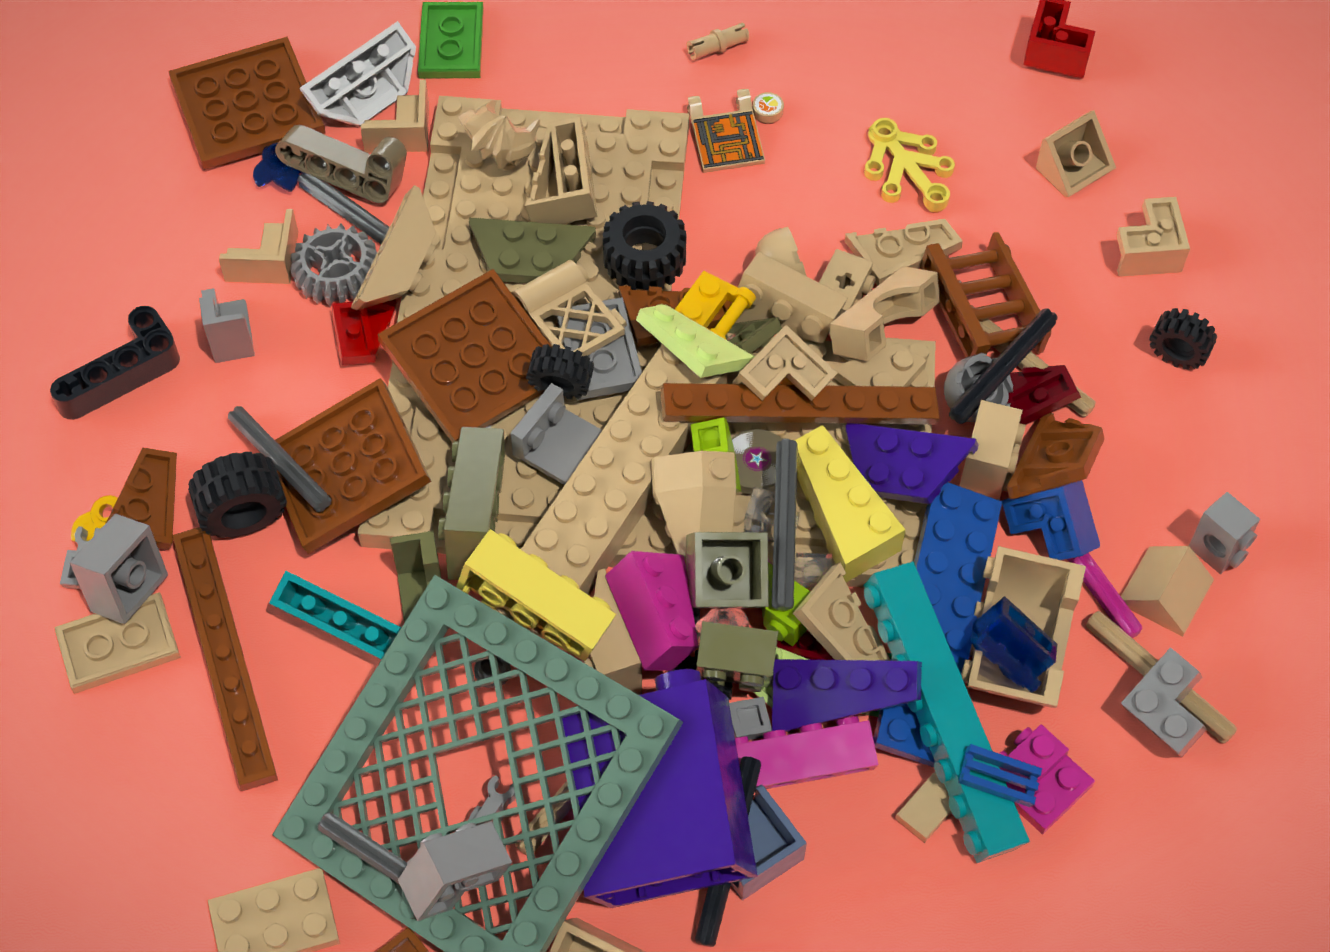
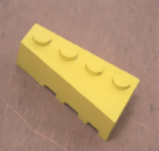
M821 425L794 440L798 444V481L806 500L810 502L814 512V519L818 528H821L831 559H834L835 564L841 562L846 572L843 575L845 582L850 581L902 550L905 528L826 428Z
M491 529L465 562L456 585L458 589L467 594L470 590L483 597L481 602L494 610L497 607L508 610L514 622L524 628L534 629L537 626L542 629L541 635L544 639L584 661L587 660L616 616V613L611 611L610 606L604 600L598 597H590L579 589V585L573 579L564 575L559 576L548 568L547 563L534 554L528 555L517 547L512 538L503 533L497 534Z

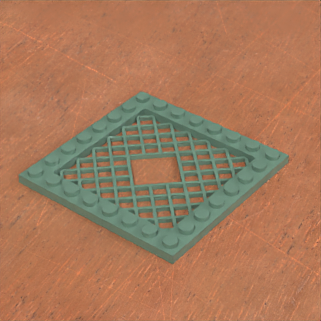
M434 575L272 835L444 952H546L683 722ZM449 628L457 632L456 634L444 637ZM467 639L487 651L470 656ZM460 640L463 658L445 663L442 645ZM434 651H436L438 666L424 669ZM497 657L517 669L500 674ZM489 658L492 676L475 681L472 663ZM464 666L467 684L450 688L447 670ZM440 673L443 691L425 696L422 678ZM527 675L547 687L530 692ZM519 676L523 694L504 699L501 681ZM416 684L418 698L403 702L413 685ZM494 684L497 702L480 707L476 689ZM469 691L472 709L455 714L451 696ZM557 693L579 706L560 711ZM550 694L553 713L535 718L531 700ZM444 698L447 717L430 721L427 703ZM524 702L528 720L509 725L506 707ZM419 706L422 724L405 728L402 710ZM499 709L502 728L484 733L481 714ZM588 712L610 725L591 730ZM581 713L584 732L566 737L562 718ZM395 716L398 731L383 735ZM474 716L477 735L459 740L456 721ZM555 720L558 739L540 744L537 725ZM449 724L452 742L434 747L431 729ZM529 728L533 747L514 751L511 733ZM619 730L627 734L622 743ZM424 731L427 749L409 754L406 736ZM612 732L616 751L597 756L593 737ZM504 735L517 807L448 826L436 754ZM399 738L402 757L385 761L382 743ZM586 739L590 758L571 763L567 744ZM560 747L564 766L545 771L542 751ZM375 748L377 764L362 768ZM534 754L538 773L520 778L516 759ZM428 757L431 776L414 780L411 761ZM611 760L601 776L598 763ZM403 764L406 783L389 787L386 769ZM591 766L595 785L576 790L573 770ZM379 771L382 790L364 794L361 776ZM565 773L569 792L550 797L547 778ZM540 780L543 800L525 804L521 785ZM354 782L357 797L343 800ZM433 783L436 802L418 806L415 788ZM408 790L411 809L393 813L390 795ZM590 794L580 811L578 797ZM383 797L386 816L368 820L366 801ZM571 799L574 819L556 824L552 804ZM358 804L361 823L352 826L359 831L362 830L363 834L371 838V827L387 823L390 842L381 846L387 850L392 849V853L401 858L399 847L417 842L419 849L420 842L432 834L441 833L442 836H445L468 823H475L477 826L493 821L505 849L506 845L524 841L528 861L510 865L503 874L507 895L488 900L486 885L478 887L481 902L463 907L460 898L452 910L417 921L398 883L318 830V823L327 812L335 814L342 819V808ZM545 807L548 827L530 831L526 812ZM438 809L441 828L423 833L420 814ZM519 814L522 834L504 838L501 819ZM412 816L415 835L398 840L395 821ZM570 828L560 844L557 831ZM550 834L554 853L535 858L531 839ZM549 862L539 879L537 865ZM529 868L533 888L514 893L511 873ZM528 897L518 914L516 900ZM508 902L512 923L493 928L490 907ZM482 909L485 928L465 914ZM508 931L503 940L495 935Z

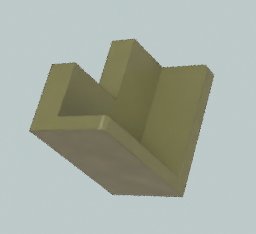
M433 531L390 538L398 575L404 623L433 576L436 575L441 578Z

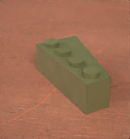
M461 427L459 441H453L452 462H455V466H449L447 484L448 487H451L450 492H444L443 513H446V518H440L438 526L439 540H445L447 575L450 580H459L465 562L490 529L495 532V522H498L499 493H501L505 460L504 429Z

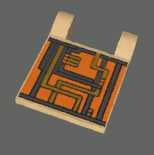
M749 89L737 90L736 106L738 111L703 116L700 96L688 97L689 105L687 106V111L691 120L703 173L765 164Z

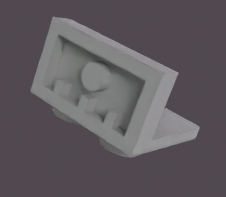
M551 383L511 432L512 450L515 457L565 485L602 432V429L566 410L563 389Z

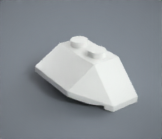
M397 21L299 89L318 115L359 127L365 120L371 119L397 100V95H405L408 92L416 45Z

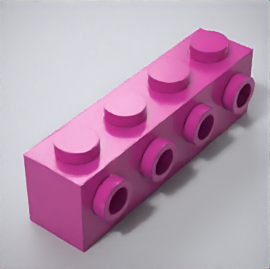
M858 716L839 719L836 721L837 726L824 729L822 723L801 726V733L786 735L785 730L770 731L763 734V740L749 742L748 736L735 738L739 766L743 756L756 758L761 761L756 788L761 784L766 789L859 773L874 770L879 764L870 721L859 722Z

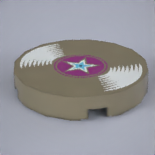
M761 429L745 430L732 437L742 493L752 494V492H761V495L775 491L777 442L782 441L783 438L771 431Z

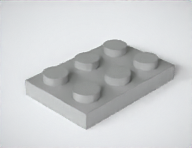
M623 297L602 302L609 310L615 308L627 323V326L624 327L625 335L588 355L590 361L594 363L589 390L586 396L582 395V398H576V400L630 391L642 374ZM592 304L572 306V309L590 312ZM557 316L559 328L562 327L564 319L562 316ZM569 318L567 329L585 331L588 320ZM593 321L591 332L604 334L612 328L607 323ZM564 337L563 346L571 347V351H574L582 346L583 340Z

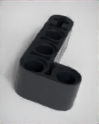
M139 306L128 315V323L134 340L59 377L52 383L50 393L63 418L68 420L81 418L177 367L180 362V356L174 338L153 307Z

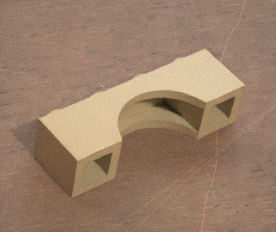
M903 266L830 323L829 332L832 340L833 354L869 361L886 347L884 324L900 318L924 316L940 302L937 272Z

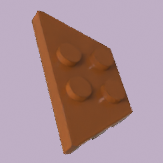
M1054 413L1041 417L1007 485L1009 498L1015 499L1087 479L1105 440L1102 427L1082 424L1079 420L1072 418L1065 420V423L1055 420Z

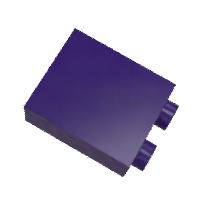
M681 669L663 673L655 678L656 691L639 695L680 719L683 724L584 887L585 898L609 908H616L758 877L729 699L708 680H701V674L697 670ZM588 712L591 730L610 725ZM581 713L562 718L566 737L584 732ZM619 730L622 743L627 734ZM612 732L593 737L597 756L616 751ZM586 739L567 744L571 763L590 758ZM611 760L598 763L601 776ZM591 766L573 770L576 790L595 785ZM590 794L578 797L580 811Z

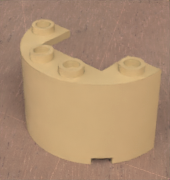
M998 546L995 558L988 556L983 578L989 579L984 602H977L974 615L977 616L976 623H979L977 635L973 636L969 657L972 658L971 661L965 660L961 675L963 681L967 683V688L1050 708H1057L1064 676L1062 667L1073 613L1080 598L1086 566Z

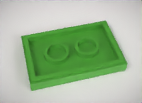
M423 2L418 63L419 79L481 78L483 2Z

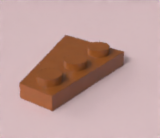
M618 286L620 298L623 297L627 317L637 347L660 342L636 321L640 308L666 304L675 310L690 288L684 287L682 291H662V287L649 286V290H631V286ZM727 300L707 327L708 329L716 327L731 306L730 301Z
M142 447L107 522L114 514H118L147 524L151 528L158 549L170 550L173 543L177 453Z

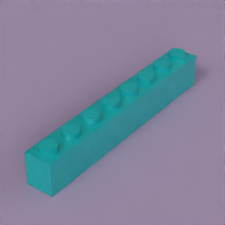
M914 561L874 573L863 585L865 601L868 607L874 610L878 620V633L882 641L888 644L892 654L891 661L922 662L921 700L907 704L910 710L916 713L920 723L921 739L924 745L930 748L934 757L936 776L941 783L945 784L949 794L950 810L953 816L959 819L964 831L963 840L967 851L974 856L978 864L1017 850L1029 843L1030 840L1014 802L958 783L966 747L973 744L990 751L992 749ZM973 758L974 761L1000 769L998 766ZM970 770V775L1007 787L1005 781Z

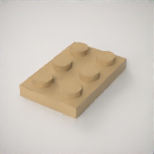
M322 868L208 899L218 952H315L341 944Z

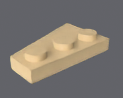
M946 219L907 224L905 229L887 231L886 227L874 229V233L857 235V232L845 233L844 240L854 255L873 262L871 275L876 277L875 283L877 286L903 266L919 269L927 245L939 243L944 254L949 255L962 249L963 240Z
M841 562L833 565L793 614L835 660L891 661L874 627L867 625L858 607L862 603L856 592L851 594L843 578L846 572Z

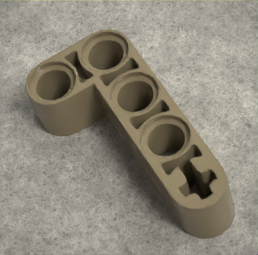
M294 125L278 142L275 148L277 157L286 165L375 203L387 201L399 186L403 178L407 156L404 144L394 137H385L373 152L369 154L303 125Z

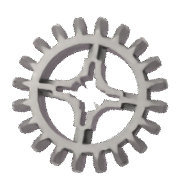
M328 223L323 231L314 228L313 236L304 234L303 243H296L295 252L291 254L292 264L290 269L298 290H302L306 299L313 297L317 304L326 300L329 307L334 301L343 303L349 298L355 300L377 254L373 240L368 239L365 231L358 233L354 225L345 230L342 223L335 229H332ZM350 256H356L360 259V262L353 261V257ZM311 268H317L320 274H315L311 271Z

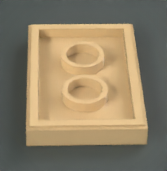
M160 592L150 595L125 624L98 614H92L54 627L70 687L74 694L181 658Z

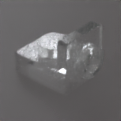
M796 553L795 581L809 591H812L832 567V554Z

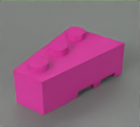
M631 551L605 575L644 670L671 671L699 647L684 555Z

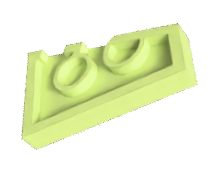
M666 304L640 308L636 321L700 378L740 371L755 357Z

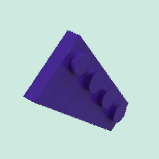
M775 659L773 669L772 731L785 730V732H789L809 724L824 723L869 711H877L921 700L922 662Z

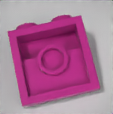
M1041 724L1034 731L1030 727L1024 729L1014 741L1017 747L1009 755L1004 750L999 754L1042 768L1041 776L1037 780L1039 783L1038 790L1034 794V797H1036L1035 804L1031 807L1015 802L1014 804L1018 813L1043 835L1093 787L1095 780L1067 756L1069 748ZM999 767L1003 771L1028 779L1027 776ZM1006 782L1008 788L1025 793V788Z

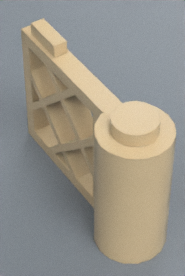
M572 260L566 261L512 291V294L552 348L553 344L560 345V348L565 349L563 346L564 337L583 340L582 346L576 350L581 351L582 356H588L625 335L624 327L627 326V323L615 308L609 310L586 283L589 277L584 266ZM583 297H586L592 304L590 312L574 310L572 305ZM551 315L564 317L561 328L547 326L543 320ZM569 318L588 320L585 331L567 329ZM593 321L607 323L612 328L604 334L591 332Z

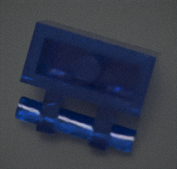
M1005 596L973 622L970 640L974 648L982 651V656H985L993 664H997L1002 674L1007 679L1012 680L1017 686H1022L1031 693L1036 691L1041 685V681L1037 677L1056 663L1058 644Z

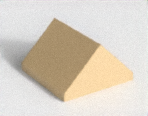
M1095 110L1087 112L1042 139L1036 169L1064 197H1070L1116 168Z
M1149 546L1121 597L1133 612L1183 637L1214 578L1190 546Z

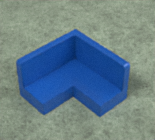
M1082 480L1023 497L1002 500L1010 533L1016 534L1041 528L1050 558L1064 560L1080 557L1100 547V541Z

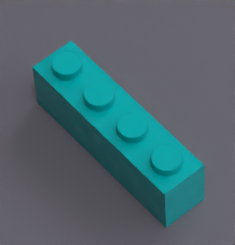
M285 571L269 604L380 659L384 657L402 628L288 571Z

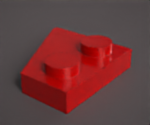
M396 299L360 310L351 308L353 302L332 303V317L341 365L375 363L382 346L378 341V334L389 328L396 311Z

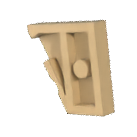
M898 342L883 348L869 361L853 359L835 366L834 370L837 372V375L834 379L844 386L908 387L925 369L927 360Z

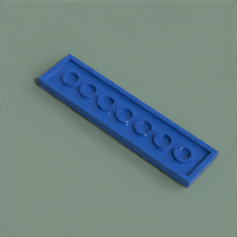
M947 482L943 485L940 494L933 502L927 504L914 563L959 672L962 675L964 662L969 659L977 622V616L974 613L977 602H981L986 580V578H983L988 556L991 557L1002 501ZM908 704L879 710L873 736L875 748L934 767L935 760L931 750L924 745L921 739L920 723L916 713L910 710Z

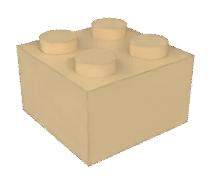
M981 400L971 437L977 439L979 447L974 455L969 453L966 457L960 487L1000 500L1002 490L1007 491V485L1015 472L1018 453L1026 427L1025 424L1019 423L1022 414L1021 409Z

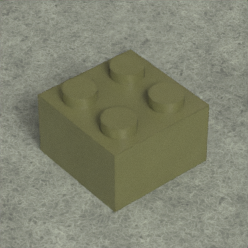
M694 532L686 535V572L692 608L769 607L768 532Z
M702 621L696 670L700 672L702 680H708L715 687H724V682L739 684V689L743 691L761 692V687L768 688L773 677L778 631Z

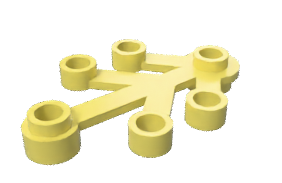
M877 119L870 126L868 132L869 140L874 144L870 160L865 164V177L871 181H877L883 177L884 164L882 160L886 149H888L894 159L888 181L882 186V199L888 203H894L900 199V182L903 171H905L923 193V203L929 211L940 212L948 206L950 197L948 187L941 183H931L919 166L935 169L936 175L941 178H948L954 172V160L948 156H932L937 148V139L934 136L928 134L922 136L899 130L896 122L892 119ZM901 144L915 146L918 152L905 150ZM888 190H893V191H895L896 193H889V192H887V191H888Z

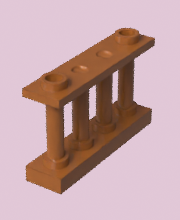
M999 232L992 233L986 251L949 258L944 254L939 243L926 246L920 268L937 272L940 298L938 304L965 358L980 353L987 354L991 346L1011 343L1040 312L1035 299L1012 258L1010 247L1004 243ZM990 264L996 276L962 283L960 280H957L953 270ZM1003 288L1009 301L975 308L973 305H970L966 295ZM1016 313L1022 327L987 333L983 331L979 321ZM1052 330L1034 347L1037 354L1044 352Z

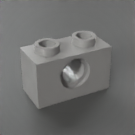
M1226 492L1203 512L1189 546L1193 552L1221 575L1229 566L1237 568L1249 554L1246 549L1252 545L1258 536L1254 532L1260 518L1229 492Z

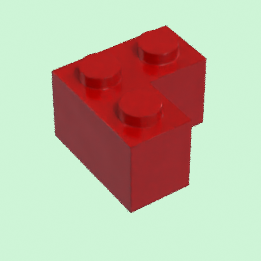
M1039 0L1023 65L1084 79L1096 31L1066 24L1071 5L1070 1Z

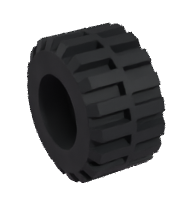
M640 201L633 202L632 207L624 205L619 208L620 213L613 212L609 216L610 222H606L604 225L603 261L605 269H608L610 278H616V284L619 286H631V290H636L637 288L649 290V286L662 287L664 289L665 283L668 285L673 284L675 276L680 277L683 273V266L686 265L687 234L683 220L678 219V214L674 210L668 212L667 206L663 204L654 206V202L650 201L643 205H640ZM648 243L657 247L651 250H638L632 246Z
M236 452L215 458L214 461L207 462L202 466V469L197 470L188 484V490L202 531H206V534L210 536L216 535L218 538H235L262 530L267 525L274 523L278 519L277 517L283 514L285 511L284 507L287 504L275 463H273L270 457H265L262 453Z

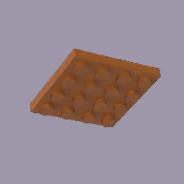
M288 36L168 71L204 170L275 149L278 142L294 125H303L322 134L326 133L321 116L317 114L299 89L307 82Z
M494 269L378 334V341L452 443L453 441H459L461 427L486 428L544 393V390L537 391L534 389L535 385H530L526 376L533 350L538 346L543 347L545 344H548L551 348L552 346Z
M381 378L275 439L331 498V505L326 507L323 512H317L277 471L286 497L287 511L300 543L308 554L432 482L391 393Z

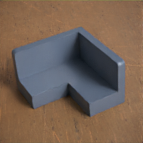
M762 784L755 789L754 799L752 800L748 816L758 877L731 882V887L742 901L805 858L806 841Z

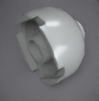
M980 353L958 361L950 369L944 382V396L949 408L955 404L997 358L991 359L989 356H986L987 354ZM1010 374L985 401L1010 407L1011 403H1007L1009 393L1013 392ZM979 408L966 422H976Z

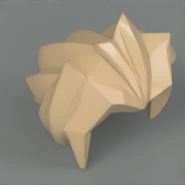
M496 100L486 103L475 112L472 109H468L467 112L462 113L458 117L468 136L472 138L471 151L480 150L482 160L493 157L499 170L509 163L517 167L521 160L528 157L535 148L536 133L540 119H537L527 128L514 127L507 116L495 113Z

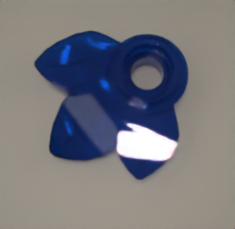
M273 143L263 150V160L253 170L254 181L258 187L273 181L279 187L292 192L297 184L300 173L303 172L283 163L276 155L275 148L278 143Z

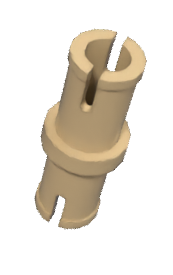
M741 22L738 25L723 30L718 28L711 30L709 35L687 41L688 54H692L690 56L691 59L696 60L714 52L717 54L723 53L728 47L749 41L748 28H745V23Z

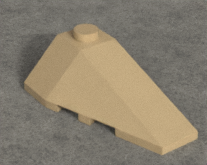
M695 451L653 457L651 459L653 496L656 505H660L667 524L664 526L667 536L672 538L677 554L684 555L685 566L686 535L694 532H733L736 498L734 452Z

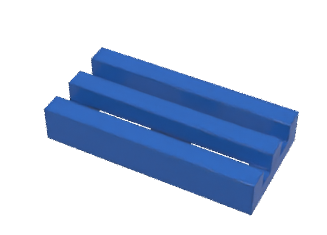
M970 744L966 747L958 783L1031 807L1035 804L1036 797H1034V794L1038 790L1039 783L1037 780L1041 776L1042 768ZM973 758L978 759V760H981V761H984V762H986V763H989V764H992V765H995V766H998V767H1001V768H1004V769H1007V770H1010V771H1013V772H1015V773H1018V774L1027 776L1028 779H1027V778H1024V777H1021V776H1018V775H1015V774H1012V773H1009V772H1006V771H1003V770H1001V769H998V768H995V767H992V766H989V765H986V764H983V763L974 761ZM970 770L1025 788V793L970 775Z

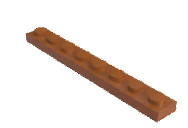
M663 383L661 387L663 421L704 422L724 417L727 419V422L936 424L940 419L936 387L826 385L812 401L795 385H777L763 401L745 384Z
M200 527L174 534L172 536L240 789L245 791L277 781L278 776L211 536L206 534V531H202Z

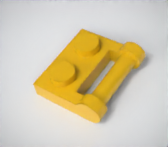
M703 270L675 310L707 328L727 300L732 302L716 327L708 329L726 339L727 333L743 311L752 306L756 296L748 288H738Z

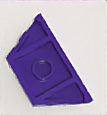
M846 423V432L853 463L881 498L931 504L940 494L943 485L950 482L959 472L958 466L969 453L974 455L979 447L975 438Z

